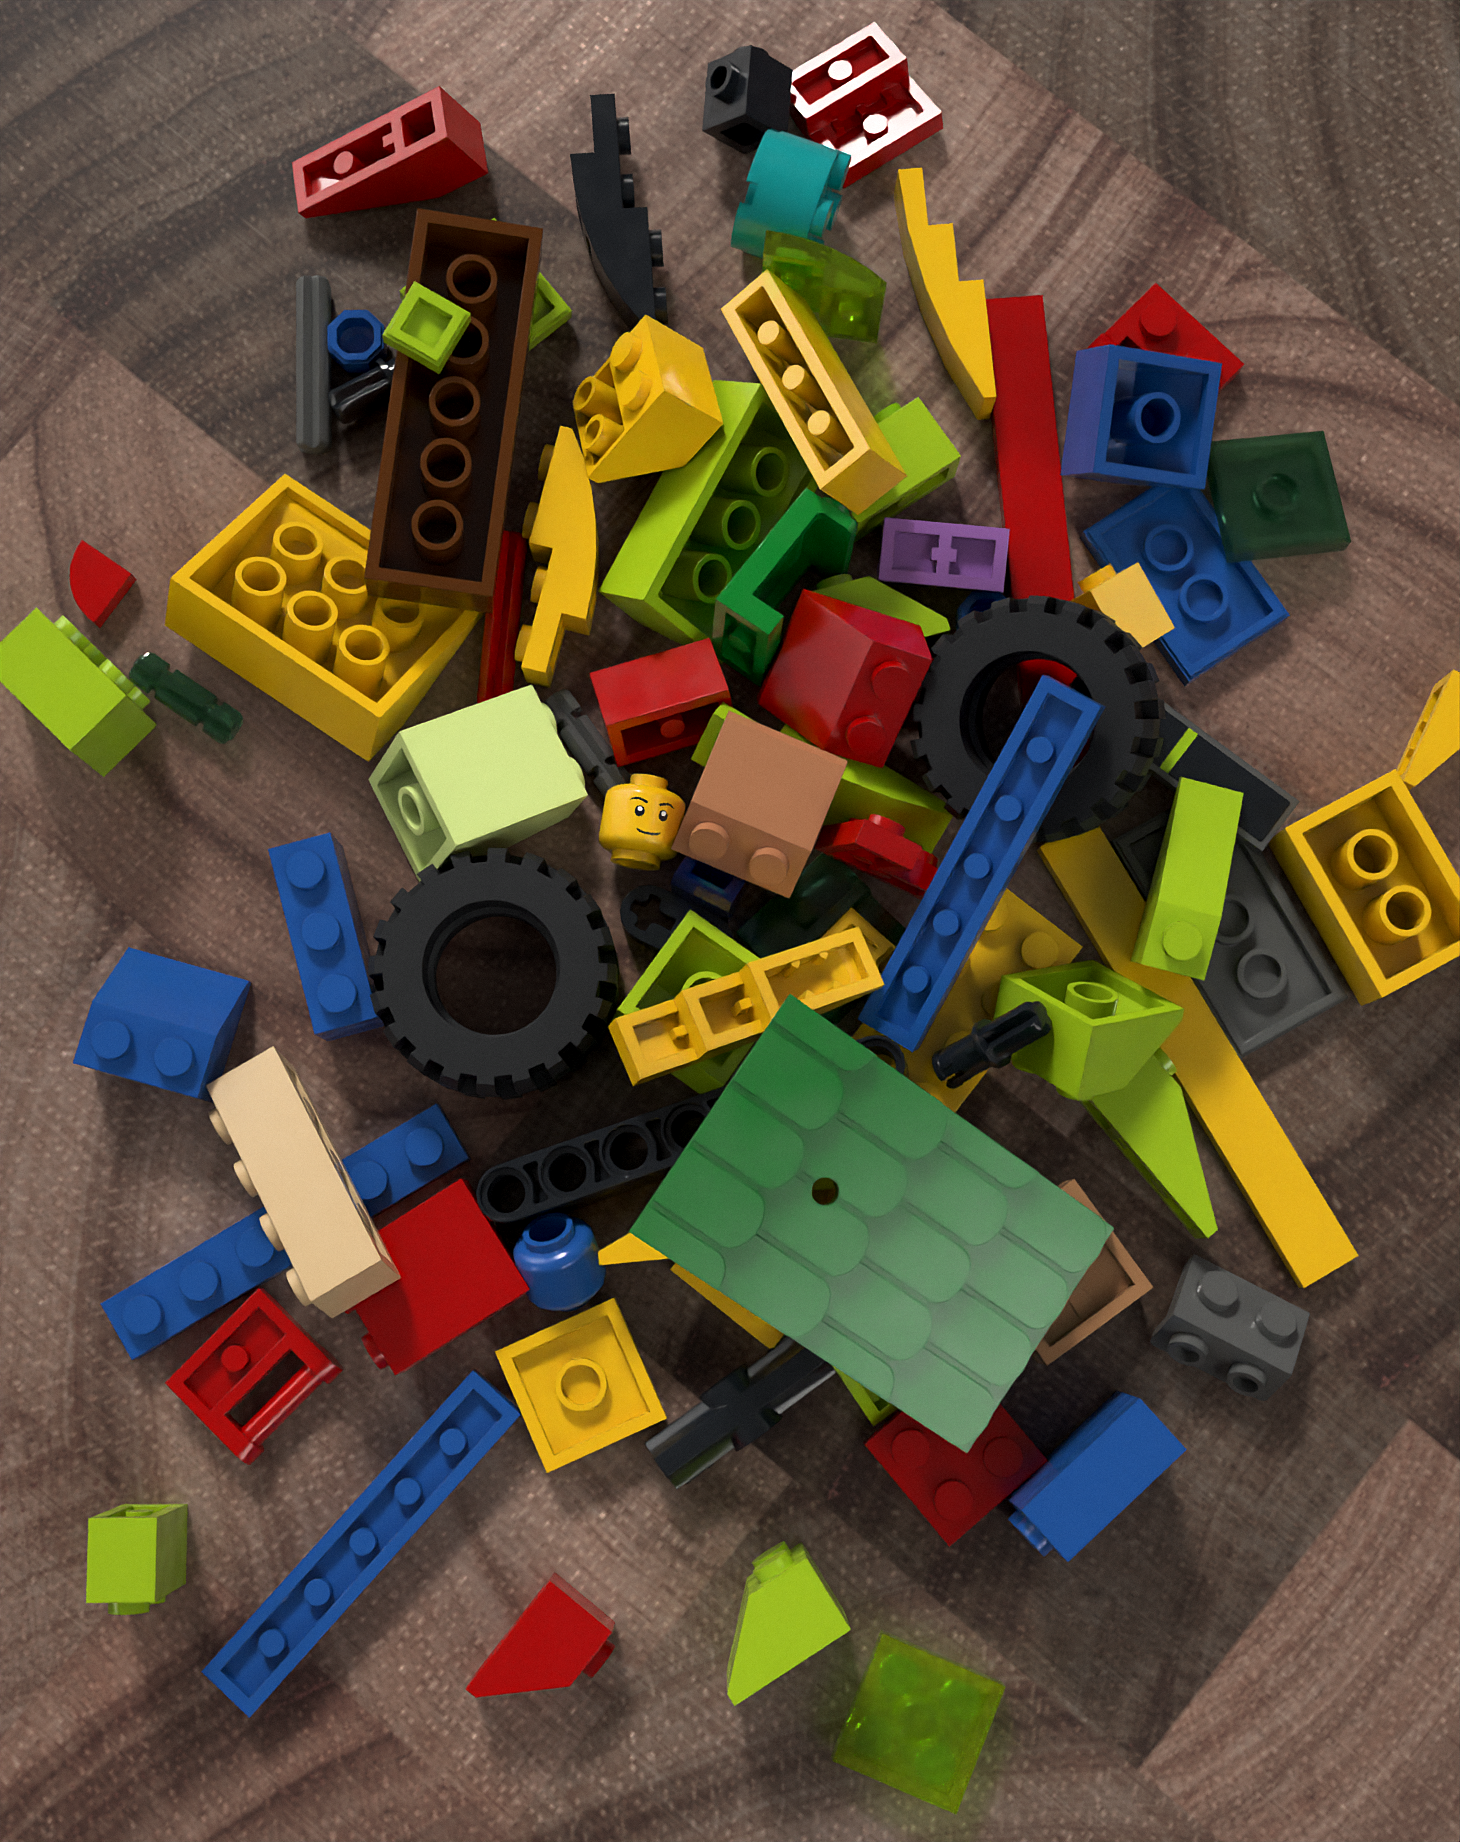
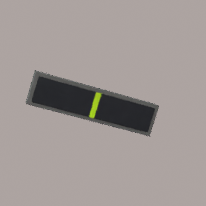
M1077 675L1069 687L1092 699L1087 686ZM1164 702L1166 719H1160L1159 737L1164 738L1160 756L1153 758L1148 772L1152 774L1153 778L1174 793H1176L1180 777L1244 793L1236 839L1256 854H1260L1300 801Z

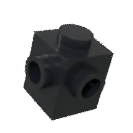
M753 45L739 47L733 53L708 63L702 131L743 154L757 150L768 129L771 130L772 128L777 131L788 132L793 70L769 56L766 50Z

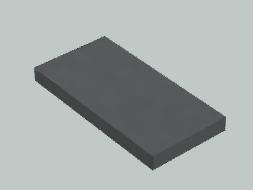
M1171 808L1110 842L1145 902L1148 898ZM1235 839L1222 917L1205 981L1192 977L1191 979L1237 1055L1242 1059L1348 999V996L1263 853L1256 854L1246 845Z

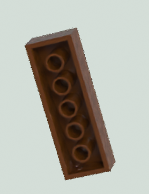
M417 208L405 296L415 281L470 312L471 322L440 374L398 350L396 352L364 574L368 596L493 614L542 258L543 228Z

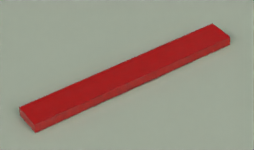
M1043 295L986 299L996 389V400L991 412L1001 522L1002 528L1010 529L1006 561L1009 598L1025 599L1032 595L1049 596L1070 601L1074 599L1063 484L1062 476L1060 475L1061 465ZM1045 659L1028 660L1016 664L1021 714L1042 675H1048L1069 687L1077 674L1060 663ZM1089 738L1085 746L1083 747L1079 757L1077 758L1073 768L1082 760V758L1086 755L1087 751L1089 750Z

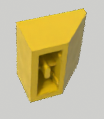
M646 314L631 332H626L618 338L612 348L610 357L594 376H589L581 382L572 401L587 476L597 483L685 467L723 424L703 347Z

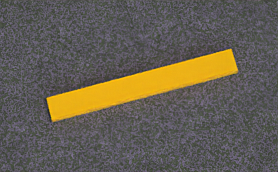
M1100 826L1086 833L1047 842L1037 849L1038 854L1106 967L1184 1008L1182 1021L1161 1044L1160 1048L1175 1065L1177 1072L1172 1077L1181 1087L1183 1096L1298 1288L1309 1286L1358 1257L1359 1255L1191 977L1131 962L1146 902Z

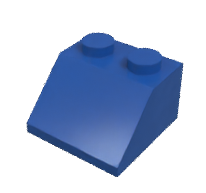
M1111 344L1076 351L1060 475L1114 484L1204 490L1222 363Z
M128 947L92 1001L73 1063L214 1103L206 1085L223 1075L251 982Z

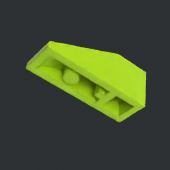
M1184 777L1179 778L1131 962L1205 981L1222 917L1244 793Z
M1159 1047L1124 1089L1095 1095L1092 1100L1079 1102L1195 1239L1209 1238L1218 1228L1183 1092L1179 1084L1172 1077L1177 1072L1175 1065Z

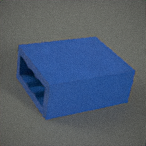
M1116 1391L1046 1457L1048 1461L1006 1497L1016 1509L1008 1520L1043 1557L1053 1549L1064 1560L1069 1562L1187 1449L1140 1398Z

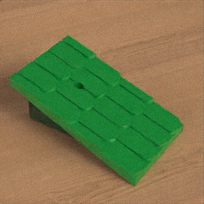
M789 994L673 1163L669 1173L629 1232L931 1431L968 1453L976 1439L987 1427L993 1413L1016 1378L1025 1369L1031 1355L1052 1323L1061 1314L1067 1300L1089 1266L1099 1256L1114 1227L1039 1174L1038 1171L943 1105L941 1101L881 1060L872 1051ZM821 1178L831 1179L836 1189L833 1199L825 1204L817 1203L812 1196V1186Z

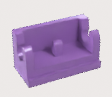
M885 517L881 524L880 532L881 546L877 566L878 581L1003 593L1010 529Z

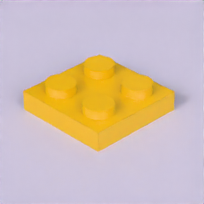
M615 1297L495 1351L546 1473L667 1419V1414Z

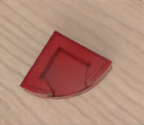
M83 540L80 541L70 565L71 591L81 611L98 628H101L137 579L129 571Z

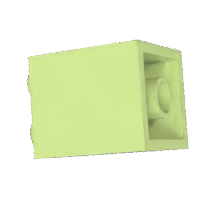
M533 685L399 731L368 779L419 882L421 879L417 876V873L431 864L438 870L452 863L450 855L469 850L472 856L475 857L487 855L488 848H508L568 818L588 796L585 790L583 772L576 760L568 756L557 735L555 717L548 705L540 701Z

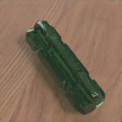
M148 652L136 659L128 676L134 685L147 694L151 690L155 691L154 698L195 727L199 723L203 724L202 731L220 744H225L237 735L244 721L240 712L225 702L221 706L216 704L218 702L217 696L176 669L174 673H171L169 671L170 664L156 654Z

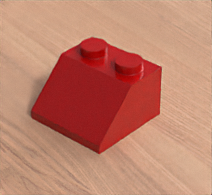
M803 589L758 694L757 701L760 706L821 750L883 768L933 659L920 625Z

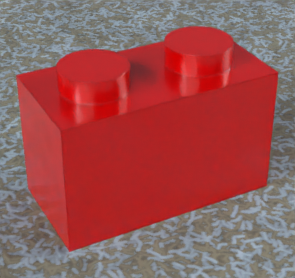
M710 638L589 673L617 767L698 744L712 714L722 702L733 707L729 688Z

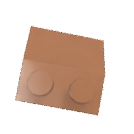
M728 711L671 849L790 898L813 849L848 761Z

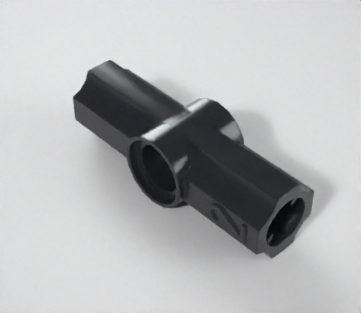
M787 1336L751 1365L742 1364L698 1397L699 1403L648 1439L645 1445L665 1476L676 1489H679L685 1483L691 1482L704 1470L710 1468L715 1461L733 1448L737 1452L771 1429L783 1418L781 1414L783 1411L833 1376L836 1371L831 1364Z

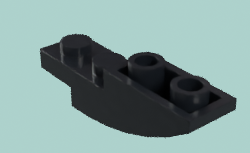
M615 93L590 95L594 152L570 154L577 213L584 242L594 270L610 302L626 326L632 331L645 314L666 325L668 324L666 287H653L652 277L653 267H664L661 229L649 230L647 207H635L633 173L621 174L620 155H631L629 117H617Z

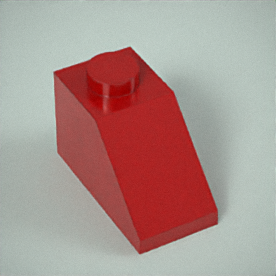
M554 1572L476 1671L465 1690L475 1698L570 1687L581 1672L591 1679L616 1647L608 1640V1637L613 1632L615 1621Z

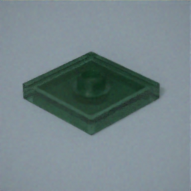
M1324 431L1211 441L1207 479L1227 563L1344 551L1351 543Z

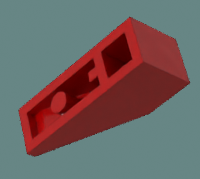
M440 86L292 162L298 213L304 218L435 199L488 174L481 123Z

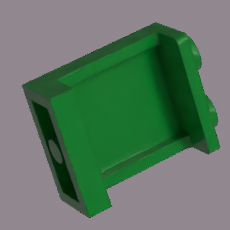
M805 488L715 600L712 645L717 658L759 687L763 685L780 643L784 616L777 612L776 609L807 571H814L824 579L848 573L858 524L841 503L830 497L821 498L808 488Z

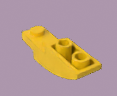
M564 426L559 427L555 445L545 444L537 478L545 483L539 503L530 502L528 504L522 528V538L529 539L533 561L548 564V567L540 565L537 567L530 601L538 603L532 626L523 624L520 629L515 649V660L522 662L521 667L526 682L548 688L551 687L565 630L590 635L599 577V538L591 485L587 476L584 458L572 428Z

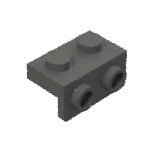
M1193 1254L1183 1267L1167 1316L1154 1330L1150 1343L1167 1352L1178 1363L1196 1367L1227 1383L1235 1392L1266 1401L1292 1376L1310 1313Z

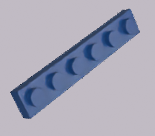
M1042 675L881 974L885 985L871 993L858 1017L859 1021L911 1052L920 1048L1103 713L1105 706L1048 675Z
M437 1103L342 1159L371 1219L471 1160L444 1111ZM265 1207L258 1209L101 1303L131 1360L141 1358L293 1267L286 1250L277 1251L261 1226L259 1217L267 1213Z
M476 1369L472 1370L201 1672L250 1718L522 1415L520 1409Z

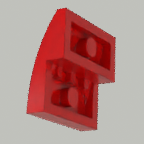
M875 22L793 70L789 113L804 137L813 142L852 155L843 189L943 129L942 112L909 76L907 58Z

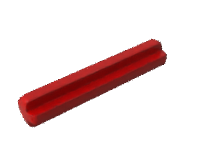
M504 531L493 614L485 613L477 703L513 691L516 666L515 649L519 635L527 541L525 538H522V533Z

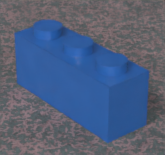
M329 832L268 849L314 1034L328 1042L383 1027L384 1024L381 1018L374 1012L370 994L375 992L374 980L368 976L369 956L371 954L343 846Z

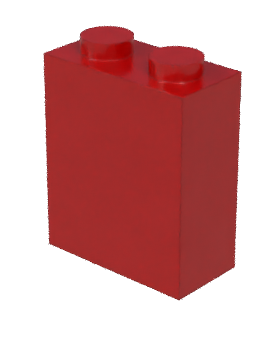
M460 1178L378 1230L401 1278L344 1312L349 1314L356 1310L368 1330V1333L363 1335L361 1340L371 1359L380 1370L390 1366L396 1376L406 1372L526 1295L530 1288L518 1271L513 1252L494 1221L481 1211L473 1187L468 1180Z

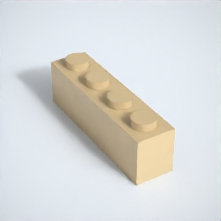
M274 1046L206 1085L216 1108L208 1112L210 1120L221 1139L227 1145L234 1143L242 1159L234 1164L235 1172L251 1197L254 1198L259 1195L267 1211L266 1214L259 1217L261 1226L277 1251L286 1250L294 1267L286 1272V1277L293 1292L305 1307L313 1303L329 1317L334 1318L401 1278L295 1067Z

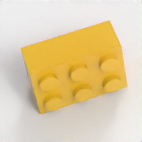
M1396 769L1287 826L1268 843L1361 1006L1385 997L1460 956V878Z

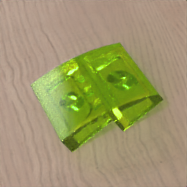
M766 230L762 273L768 269L805 298L811 310L819 313V324L827 337L877 344L887 282L860 262L831 247L791 234Z

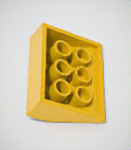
M284 474L170 578L165 626L369 762L405 724L484 612L368 596L364 574L371 530L287 474Z

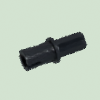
M396 357L387 362H384L382 358L375 360L374 369L338 386L328 393L329 404L342 424H349L389 403Z
M1034 1001L1033 1003L1024 1002L993 1021L982 1019L976 1022L969 1035L934 1053L932 1065L938 1079L942 1082L955 1073V1076L946 1082L948 1088L955 1089L984 1070L991 1067L1000 1069L1008 1065L1013 1053L1050 1032L1052 1021L1047 1015L1046 1007L1039 1001Z

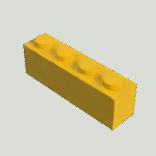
M766 269L721 308L722 313L820 490L859 515L907 477L805 298L770 270Z

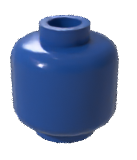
M559 1212L547 1213L532 1220L524 1228L523 1234L516 1241L513 1250L515 1265L530 1288L526 1292L528 1299L539 1308L564 1312L577 1310L586 1305L603 1286L606 1277L605 1265H599V1247L593 1230L589 1224L580 1218Z

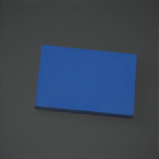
M1152 486L1084 530L1080 536L1081 541L1101 568L1111 563L1117 574L1137 562L1140 564L1175 627L1154 640L1153 643L1184 687L1283 623L1290 616L1201 490Z

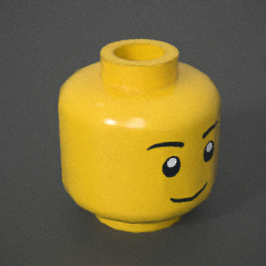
M632 774L630 783L613 786L607 791L599 831V843L601 847L611 853L610 861L614 864L638 870H659L662 861L670 860L676 856L677 851L672 850L671 847L684 819L685 803L678 795L667 790L668 781L666 779L649 774Z

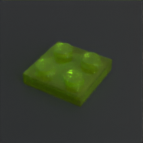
M881 1630L832 1752V1761L953 1814H957L1006 1686L1000 1680Z

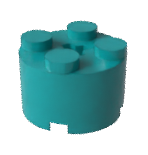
M768 129L759 144L746 180L750 184L745 202H740L731 236V247L742 250L743 253L813 276L825 242L818 239L817 236L822 238L825 229L831 231L834 226L843 195L832 192V190L841 191L849 170L852 155L785 131Z

